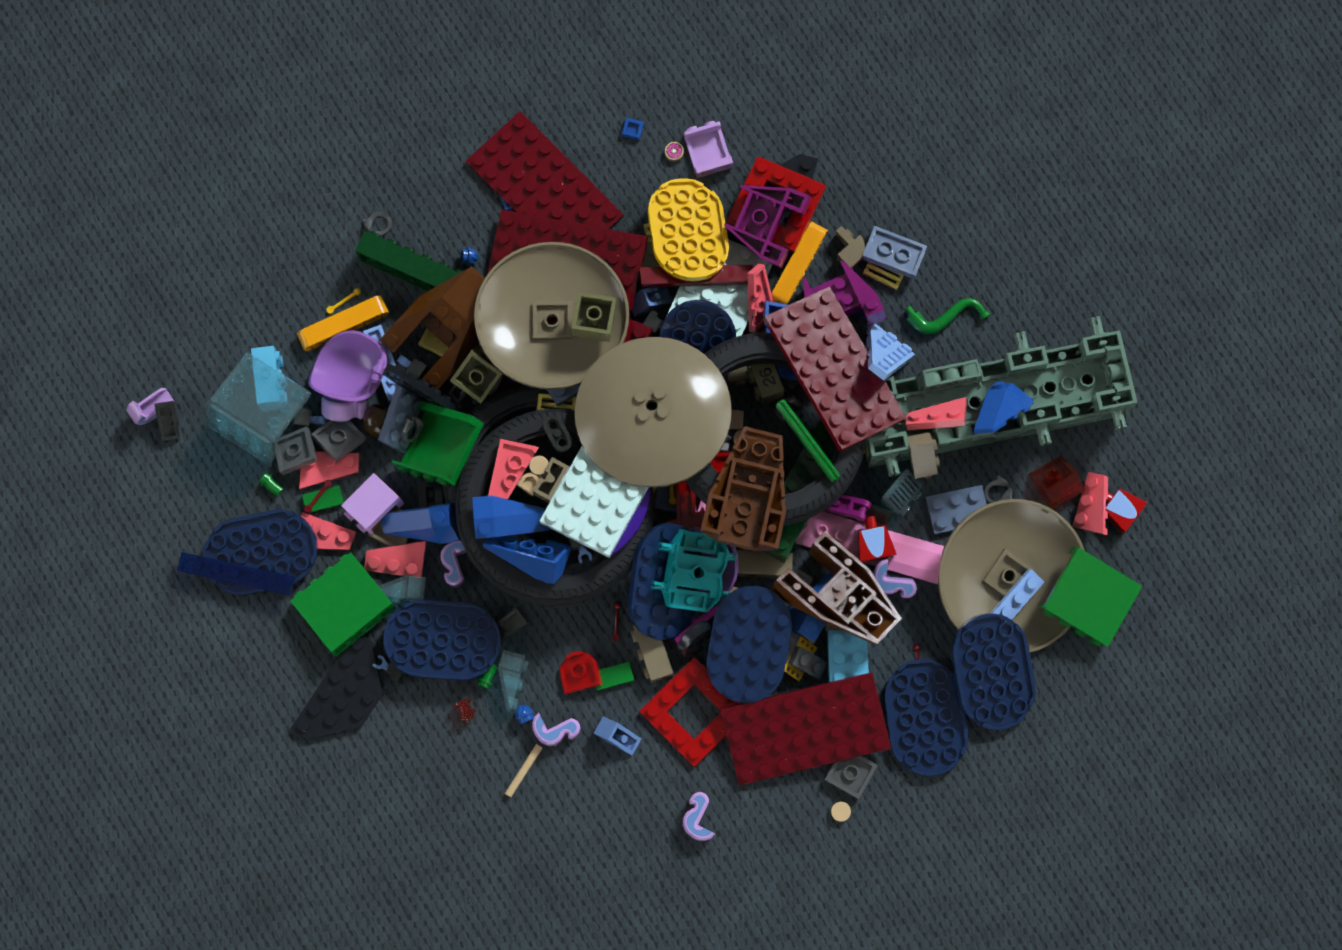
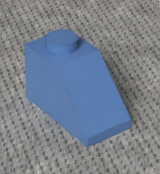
M653 287L638 291L632 311L634 316L646 315L651 310L656 311L672 304L673 299L668 288Z
M604 716L594 731L595 735L631 756L641 741L640 737L619 723Z

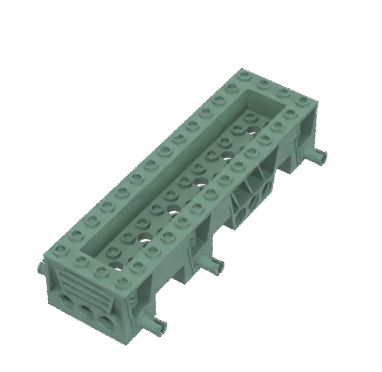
M1097 316L1096 319L1092 317L1088 320L1093 335L1082 338L1079 344L1046 350L1045 346L1029 348L1026 332L1023 331L1021 334L1019 332L1014 334L1018 350L1007 353L1004 359L980 364L975 359L922 370L917 376L896 381L894 376L886 378L885 382L906 419L904 422L898 423L866 439L865 455L868 468L886 465L889 477L893 476V474L895 476L901 474L898 462L910 460V447L907 437L930 432L931 438L935 439L938 450L934 451L935 454L1033 434H1038L1039 445L1044 446L1045 443L1046 445L1052 443L1049 431L1112 418L1115 430L1127 428L1124 416L1129 415L1138 402L1120 331L1105 333L1101 317ZM1085 375L1090 376L1092 384H1084L1082 377ZM995 382L1013 383L1034 400V404L1027 412L1023 413L1020 411L1017 413V418L1007 420V424L995 432L974 434V428L987 391ZM1045 384H1053L1055 391L1047 392L1044 387ZM966 397L965 426L907 430V413ZM972 398H976L979 400L980 406L974 408L970 405L969 401Z

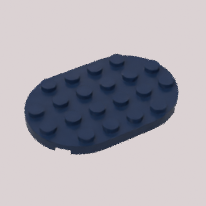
M690 300L677 305L666 315L661 324L658 337L684 342L705 354L718 344L736 337V330L731 317L721 306L707 300ZM729 374L723 377L726 383Z
M270 510L224 521L213 530L204 545L203 565L209 579L220 589L231 594L248 595L286 587L301 581L312 570L318 554L317 537L311 525L302 516L291 511Z
M663 523L651 528V531L640 539L633 556L628 594L629 617L631 622H634L637 627V631L646 637L656 640H666L677 636L688 626L695 612L693 610L667 607L662 591L651 589V585H654L651 584L652 581H664L669 551L658 550V546H660L658 544L660 542L670 544L680 529L689 530L684 526L673 523ZM684 550V552H683V553H687V554H694V555H701V556H702V553H701V552H694V551H687V550ZM699 567L694 570L695 577H698L701 573ZM677 586V588L698 591V589Z
M760 586L738 588L721 601L715 612L707 655V672L716 690L732 701L751 703L762 700L778 687L783 678L791 637L792 620L785 602L773 591Z
M435 600L411 601L404 604L391 615L384 630V647L389 660L401 672L418 678L456 681L475 679L486 673L493 666L501 646L500 632L496 622L487 611L470 603Z
M980 614L966 621L956 633L952 644V662L962 709L974 723L984 728L1002 730L1015 726L1025 718L1030 707L1033 706L1036 694L1027 638L1018 624L1000 614Z
M917 659L903 664L890 677L884 696L892 752L904 768L922 776L943 774L959 763L964 756L968 744L966 715L960 704L955 674L941 663L929 659Z

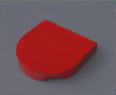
M575 651L566 656L560 666V677L565 695L603 685L598 663L592 655L582 651Z

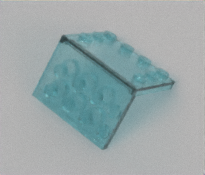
M247 352L206 403L208 427L271 467L275 462V441L311 396V392Z

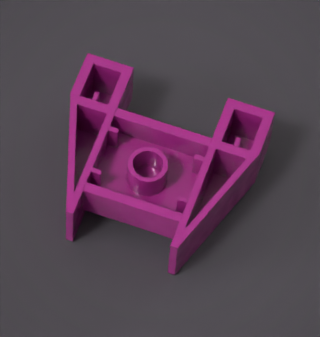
M741 185L740 188L749 193L735 227L727 223L724 226L762 260L782 268L789 250L772 243L774 235L786 209L805 216L812 198L792 188Z
M841 261L845 274L812 289L806 277L803 278L804 297H808L830 286L847 317L863 311L869 326L887 319L877 293L844 261Z

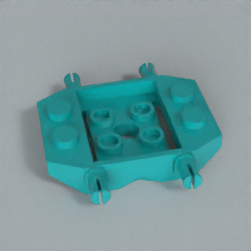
M683 529L679 530L670 544L662 542L658 544L660 545L658 550L669 551L664 581H652L651 584L654 585H651V589L662 591L667 607L708 612L720 601V598L724 599L730 593L729 591H722V574L727 567V561H736L737 559L733 557H737V554L729 553L725 544L716 542L703 532ZM684 550L707 554H714L716 555V558L687 554L683 552ZM699 567L701 573L698 577H695L694 570ZM677 586L709 590V592L677 588Z

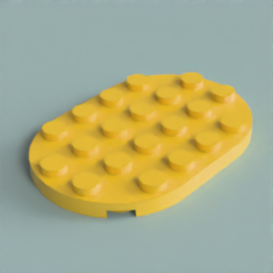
M674 179L662 184L652 194L648 206V221L655 259L664 271L681 280L701 281L714 276L724 266L729 252L727 229L724 226V211L719 197L714 191L706 188L703 183L692 179Z

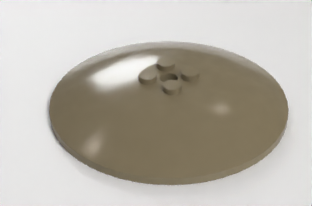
M543 242L512 252L491 269L479 289L475 303L474 320L479 343L485 355L499 371L523 385L554 390L581 384L588 370L602 355L624 343L629 325V306L621 281L613 269L600 257L576 245L562 242ZM578 292L617 298L610 342L572 336L571 328ZM555 317L558 322L555 325H550L547 323V319Z
M663 337L631 340L612 348L602 355L583 378L575 402L576 429L587 455L606 474L621 482L640 487L670 486L698 474L718 455L727 438L731 423L730 394L719 369L698 349L684 342ZM650 402H655L658 405L653 411L646 408Z
M1022 499L999 500L974 510L952 531L943 548L939 562V593L949 619L956 629L959 630L972 617L990 613L1028 569H1032L1044 583L1012 621L1023 630L1030 652L1037 651L1055 642L1069 628L1059 624L1058 618H1050L1042 613L1043 609L1038 606L1039 604L1044 605L1071 557L1069 551L1072 546L1084 550L1080 538L1061 515L1051 508L1033 501ZM1008 570L1013 573V578L1010 581H1006L1004 578V574Z

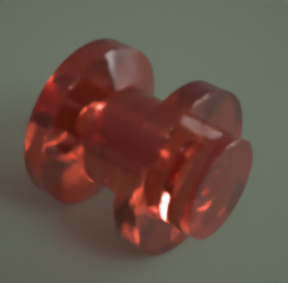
M471 698L464 699L453 705V708L459 709L461 713L458 717L459 720L467 722L475 718L474 714L477 713V710L471 709L469 705L472 701Z

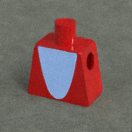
M1119 489L1114 496L1108 492V499L1106 500L1108 520L1124 534L1146 506L1147 502L1122 489Z
M875 516L866 517L864 520L866 529L858 531L859 560L863 563L896 556L897 553L886 525L877 527Z

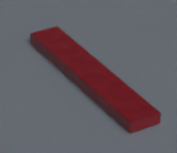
M753 264L724 265L717 274L701 281H685L675 278L661 267H640L641 287L748 285V272L753 269Z

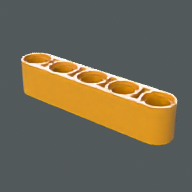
M812 221L810 222L796 252L793 253L771 293L773 302L786 305L790 302L796 287L799 286L805 271L810 266L814 254L817 253L821 246L822 240L828 232L827 229Z
M375 296L297 332V336L305 352L310 351L312 347L315 349L324 345L336 334L344 331H355L363 327V324L368 325L381 319V316L386 317L389 311L382 296Z

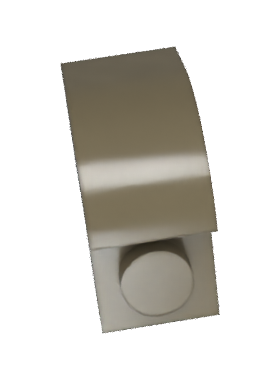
M841 226L836 230L835 236L843 243L845 248L838 253L837 260L840 263L844 261L853 270L862 260L865 243L861 235L854 239L852 232Z

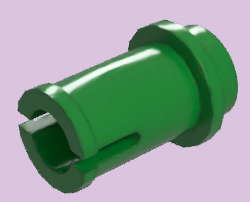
M266 473L259 482L262 487L265 486L277 497L284 488L272 478L273 475Z
M493 665L486 673L481 675V678L477 679L479 681L478 685L486 689L492 686L491 681L498 667Z

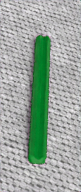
M784 399L776 404L778 411L831 482L836 481L840 477L839 472Z

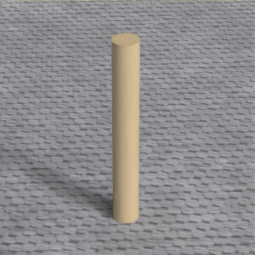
M538 744L534 746L504 794L512 797L542 750L541 746Z

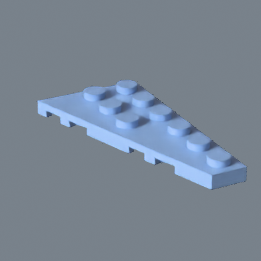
M867 323L866 328L868 330L866 334L869 335L867 337V349L869 350L867 352L869 356L868 369L882 380H885L908 363L915 354L908 345L897 341V337L891 332L887 333L877 324L869 326Z

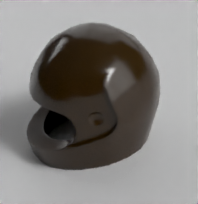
M372 404L365 412L363 427L369 435L379 437L389 408Z

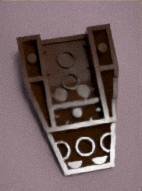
M744 426L708 494L701 532L716 542L751 551L778 550L786 514L782 435Z

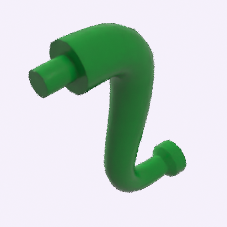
M972 298L958 301L940 317L931 322L926 321L919 311L915 313L911 306L904 309L909 316L906 319L916 331L924 335L940 332L967 307L975 308L980 314L979 318L981 321L991 315L979 301Z

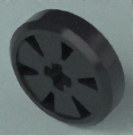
M699 622L687 630L681 637L677 649L684 657L696 655L710 643L713 627L711 622Z

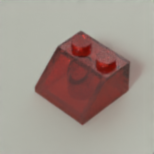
M1062 456L1028 474L1042 499L1051 509L1085 491L1079 473Z

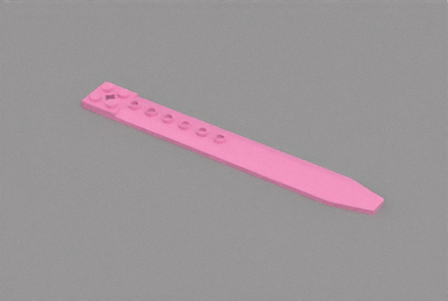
M700 501L698 512H705L706 504ZM821 512L810 518L796 544L811 548L813 542L826 531L859 559L858 531L866 529L865 523ZM888 530L897 555L888 557L887 570L938 584L939 562L944 546ZM881 559L863 563L876 566Z

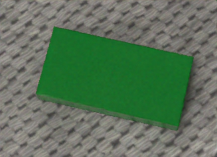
M340 485L327 488L312 507L311 513L341 506L344 500ZM320 490L302 495L304 505H309Z
M626 662L600 669L603 685L596 686V690L599 691L634 681L630 663Z

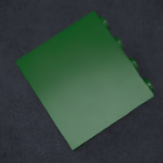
M420 401L417 408L424 412L421 419L424 426L417 439L410 442L401 462L392 460L391 463L396 465L397 470L404 474L410 472L411 475L417 478L423 476L422 478L430 482L436 480L435 482L443 486L447 484L455 486L484 423L472 415Z
M1072 546L1069 551L1071 557L1044 605L1039 604L1038 607L1043 609L1042 613L1050 618H1058V623L1066 628L1071 626L1076 629L1074 633L1083 638L1085 636L1091 639L1090 642L1095 646L1101 647L1102 645L1108 647L1142 586L1083 549Z
M351 552L343 555L337 564L328 567L321 577L312 580L306 589L297 592L291 600V603L335 657L396 609L394 604Z

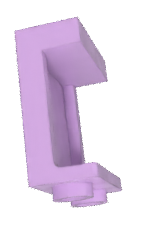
M710 121L702 127L697 128V126H693L684 132L685 143L697 178L733 168V161L729 155L720 122Z
M373 473L341 506L345 510L343 514L351 522L356 520L358 522L356 526L363 533L367 531L372 535L374 533L372 528L395 505L400 508L404 502Z

